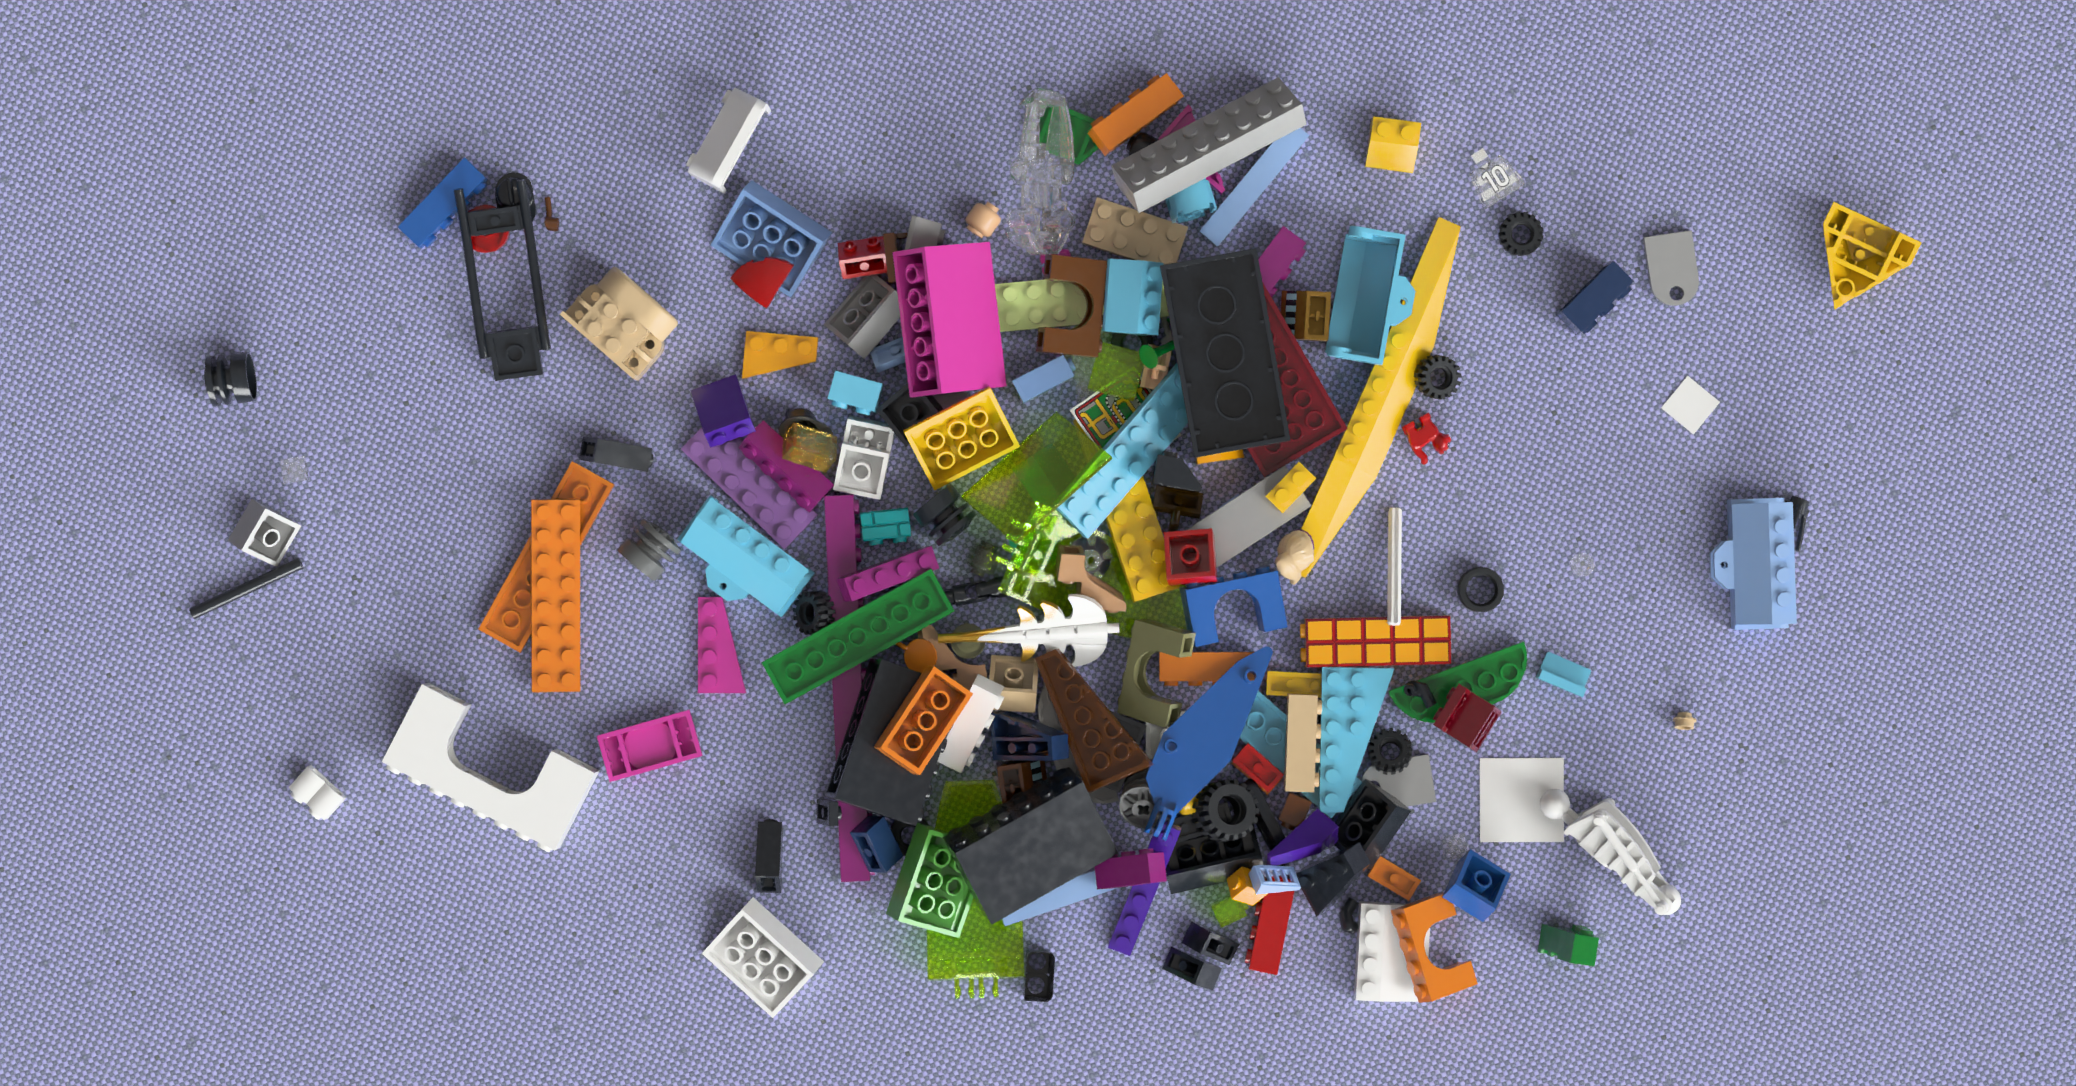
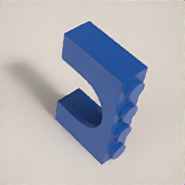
M1269 566L1255 568L1256 572L1247 574V571L1232 573L1233 577L1224 579V576H1217V582L1186 584L1187 587L1180 588L1187 630L1196 633L1194 646L1198 647L1219 642L1214 618L1215 606L1222 595L1236 589L1245 591L1251 597L1260 631L1268 632L1287 628L1278 571L1270 569Z

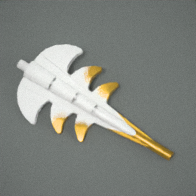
M1069 594L1068 600L1073 607L1069 617H1065L1063 611L1056 604L1041 600L1040 604L1044 610L1042 621H1037L1031 610L1019 605L1017 607L1020 615L1019 624L969 632L938 634V643H1021V662H1025L1035 654L1038 644L1045 646L1046 653L1054 649H1060L1064 653L1066 645H1072L1075 655L1071 664L1076 667L1089 664L1100 657L1107 646V633H1119V623L1107 624L1105 611L1095 599L1080 594Z

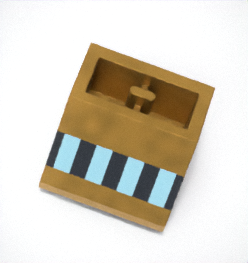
M1282 290L1280 313L1295 339L1328 341L1331 292Z

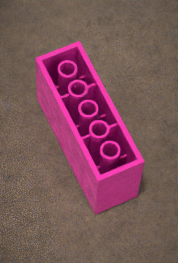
M990 242L928 246L893 252L910 397L981 390L989 386L990 388L1007 386Z

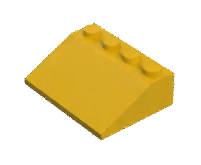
M990 386L903 430L934 491L1020 447Z

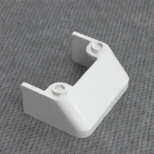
M734 88L732 91L727 90L722 99L724 106L697 154L692 153L686 164L689 167L688 173L723 194L727 191L723 185L764 112L767 114L771 112L767 103L737 88Z

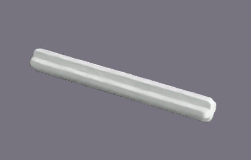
M1390 508L1388 511L1387 623L1392 626L1400 625L1402 510L1400 508Z

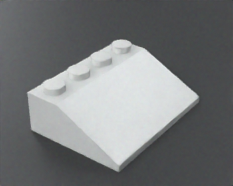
M754 897L702 953L772 1018L824 963L819 956Z
M1359 901L1354 982L1355 1000L1418 1002L1414 994L1411 976L1407 971L1404 952L1400 948V939L1397 929L1393 924L1391 910L1406 904ZM1430 928L1424 940L1427 957H1429Z

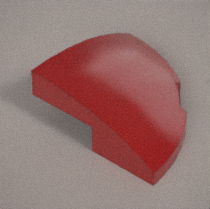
M765 257L763 261L757 262L750 260L739 267L730 279L743 292L767 309L779 288L785 282L794 264L775 257Z

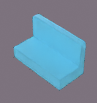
M1547 652L1536 678L1583 697L1587 689L1585 685L1591 670L1551 652Z

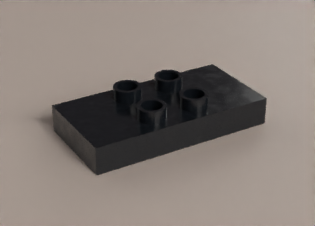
M1253 248L1160 265L1194 458L1291 441L1257 249Z

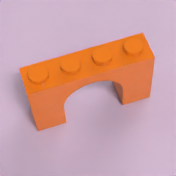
M1444 892L1433 894L1391 910L1392 921L1400 939V948L1404 952L1407 971L1411 976L1414 994L1419 1003L1433 1002L1478 984L1471 961L1457 962L1440 969L1433 965L1426 955L1424 940L1428 929L1436 922L1457 915L1454 904L1442 897Z

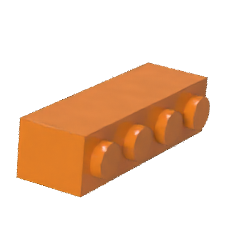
M1167 73L1162 77H1159L1157 74L1147 82L1148 87L1143 91L1138 88L1128 96L1130 100L1124 105L1119 102L1109 110L1111 112L1109 116L1105 119L1103 116H1100L1091 123L1092 128L1088 135L1104 156L1138 133L1184 97Z
M1159 652V681H1164V686H1178V681H1188V686H1202V681H1212L1213 686L1236 662L1254 652H1192V656L1180 658ZM1247 673V678L1252 681L1254 680V675Z

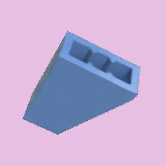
M1064 355L1016 378L1012 381V384L1023 404L1072 379L1076 368L1070 357L1065 359Z

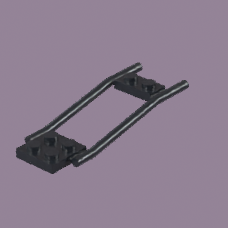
M525 179L516 181L520 205L467 212L463 188L454 189L479 358L491 357L495 381L542 375L544 372L540 350L551 349ZM524 229L538 326L485 333L471 236Z

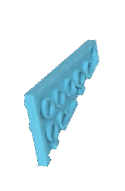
M1321 667L1322 713L1320 717L1319 810L1321 812H1344L1395 668Z

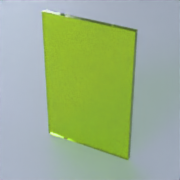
M1057 411L1019 444V448L1006 455L961 495L964 501L1015 544H1018L1112 460V456L1103 450L1101 446H1098Z

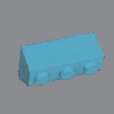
M1107 259L1102 331L1143 336L1159 335L1163 282L1160 265H1164V263Z

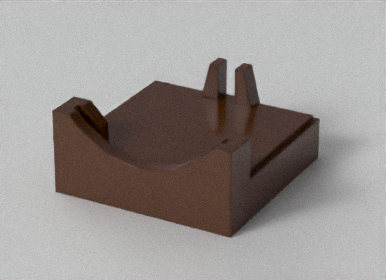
M907 232L883 234L888 282L896 285L893 252L903 250L901 239L907 238Z

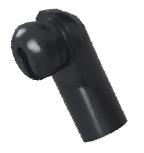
M1350 897L1339 913L1341 929L1344 932L1354 934L1358 930V924L1354 922L1352 914L1359 902Z

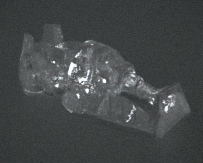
M1035 88L1019 103V106H1025L1026 114L1021 143L1019 145L1020 152L1018 153V158L1011 163L1010 175L1013 178V185L1021 186V208H1014L1008 212L1007 224L1014 231L1005 232L1012 244L1026 249L1029 255H1058L1067 241L1070 231L1075 226L1073 213L1067 210V202L1061 200L1062 184H1070L1074 178L1072 124L1064 95L1048 89ZM1046 107H1053L1047 143H1039L1040 117L1044 115ZM1034 208H1042V231H1040V215Z

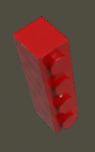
M1295 890L1268 893L1261 899V902L1256 903L1254 915L1258 916L1257 924L1251 927L1249 939L1253 940L1252 948H1247L1244 963H1248L1249 970L1273 975L1278 974Z

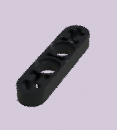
M1249 778L1242 783L1247 785L1246 790L1251 789L1254 792L1252 798H1257L1258 803L1255 804V808H1259V814H1255V817L1258 818L1256 825L1271 851L1286 837L1257 783Z

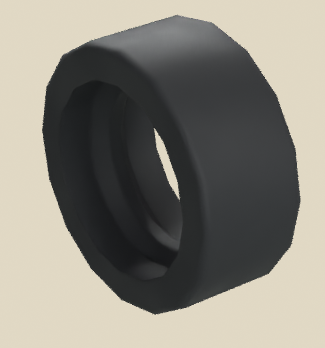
M1475 567L1467 570L1461 576L1457 586V594L1460 602L1467 609L1474 612H1487L1500 604L1504 596V584L1501 577L1495 571L1487 567ZM1478 575L1490 578L1495 587L1492 599L1484 604H1477L1471 601L1466 592L1468 582Z

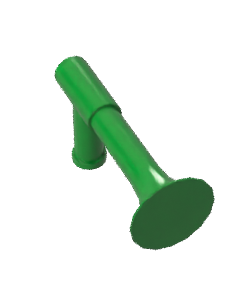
M1169 341L1156 348H1152L1149 345L1141 346L1139 355L1142 363L1150 369L1155 368L1160 356L1175 349L1174 341Z

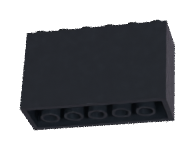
M870 659L825 797L904 824L916 826L917 822L922 820L924 815V808L922 807L925 799H928L931 794L932 785H930L932 776H935L939 770L940 763L937 761L940 752L943 753L946 748L947 739H943L920 775L912 774L874 748L922 673L882 659Z
M1070 767L1057 770L1050 778L1034 783L1032 788L1025 792L1014 794L1009 801L993 806L989 812L982 816L973 817L966 825L954 828L948 832V835L942 837L978 908L991 925L1118 854L1083 781Z

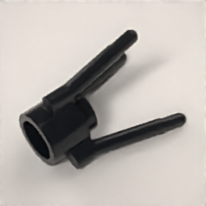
M1792 496L1790 501L1785 500L1784 502H1793L1794 529L1797 521L1801 520L1796 551L1800 552L1806 519L1810 511L1807 509L1810 502L1800 497Z

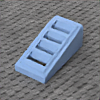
M1255 865L1249 872L1256 895L1300 890L1301 888L1294 867ZM1289 874L1291 882H1288L1286 875ZM1279 875L1282 876L1283 882L1280 881Z

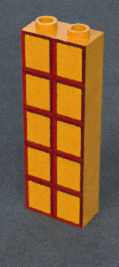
M1449 615L1401 616V623L1396 626L1388 625L1387 617L1304 619V624H1300V638H1304L1305 648H1300V660L1305 662V667L1451 664V624Z

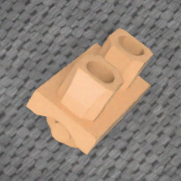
M1148 344V345L1151 346L1152 348L1159 347V346H1156V345ZM1172 351L1160 356L1155 368L1150 369L1144 365L1140 387L1154 390L1167 375Z

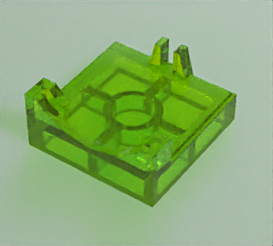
M1103 342L1102 351L1095 358L1087 389L1134 402L1144 366L1140 359L1139 350L1134 351Z

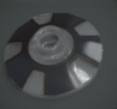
M1091 535L1089 538L1080 536L1071 542L1070 545L1082 546L1085 553V569L1100 579L1107 572L1111 563V552L1107 543L1095 535ZM1089 557H1094L1092 564L1087 563Z

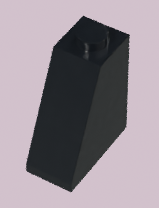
M583 436L579 460L648 472L653 464L652 448Z
M765 819L764 822L758 821L755 865L757 893H781L783 826L782 822H778L775 819Z

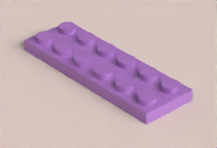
M701 428L681 450L782 548L786 549L818 514L813 509L809 513L805 508L800 507L791 495L783 491L770 476L761 471L757 464L748 459L738 448L742 443L739 438L710 448Z

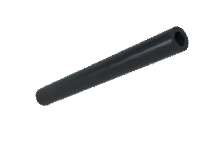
M300 558L294 559L189 608L192 617L196 619L302 570L304 566Z

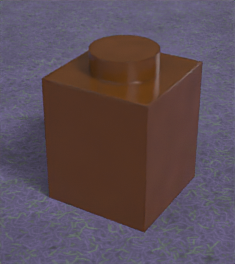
M1288 792L1277 817L1278 820L1282 821L1281 826L1290 830L1298 827L1305 820L1312 802Z

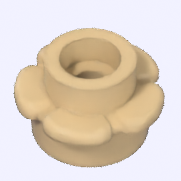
M1679 712L1673 718V721L1675 722L1676 729L1692 730L1697 719L1692 717V713Z

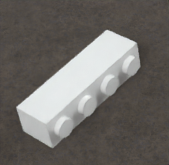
M980 674L977 675L970 689L973 695L946 737V748L943 753L940 752L937 762L960 773L965 765L970 767L976 755L972 753L974 746L980 747L985 737L982 731L984 727L989 729L995 717L991 713L994 708L999 709L1004 699L1000 695L1004 686Z

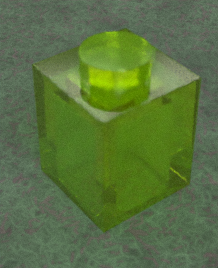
M1231 895L1210 904L1221 928L1246 917L1245 910L1249 909L1246 903L1231 899Z

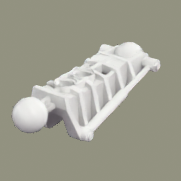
M1552 789L1542 795L1540 808L1543 814L1550 819L1561 818L1568 824L1563 833L1566 836L1571 835L1576 838L1578 844L1608 869L1616 871L1622 878L1621 882L1623 884L1626 883L1630 890L1634 892V895H1639L1659 915H1670L1679 909L1681 905L1680 893L1675 886L1665 881L1658 871L1661 867L1651 848L1631 821L1615 806V801L1612 798L1604 799L1577 814L1570 808V800L1565 792L1559 789Z

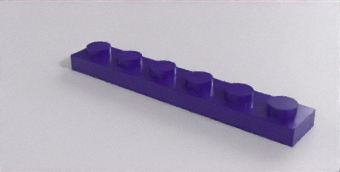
M1164 822L1158 837H1151L1147 849L1153 848L1154 853L1164 852L1165 869L1181 832V827L1172 825L1167 840H1162L1167 822ZM1160 882L1131 887L1109 941L1108 948L1128 956L1131 955Z

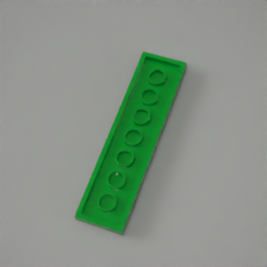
M930 569L761 663L783 703L787 704L954 612V609L935 574Z

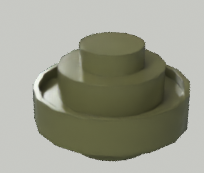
M966 623L958 626L953 633L982 629L975 624ZM986 642L951 643V646L958 656L970 659L981 654Z

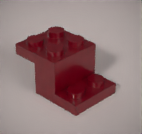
M1458 684L1457 687H1452L1446 697L1448 702L1445 707H1440L1433 718L1435 720L1433 725L1477 753L1502 712L1466 687Z

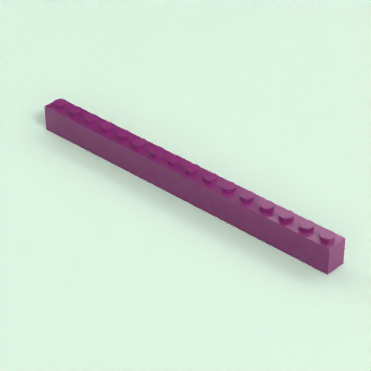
M854 495L824 496L828 594L831 597L829 602H834L832 610H835L836 614H832V617L835 618V622L864 606L863 597L854 601H844L836 580L839 577L858 571L857 562H862L861 548L856 546V538H861L860 524L855 523V514H860L859 500H855ZM862 663L832 679L836 760L866 673V668H862ZM838 801V806H841L842 810L841 820H838L841 882L870 881L871 875H875V872L868 871L850 832L867 816H873V813H868L866 810Z

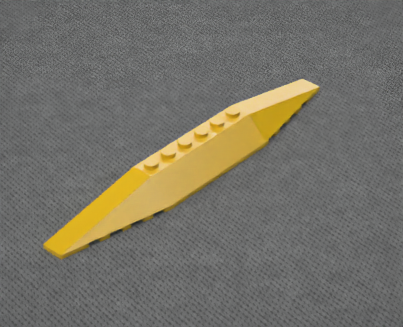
M1438 217L1410 280V284L1415 289L1412 314L1398 325L1390 326L1383 364L1373 365L1346 426L1348 429L1344 431L1302 524L1301 529L1311 535L1314 543V561L1306 569L1302 570L1301 576L1304 578L1309 574L1377 477L1417 386L1414 381L1418 380V377H1414V373H1418L1419 370L1416 367L1417 365H1422L1420 361L1427 359V356H1430L1434 348L1461 226L1441 217ZM1401 300V304L1405 305V301Z

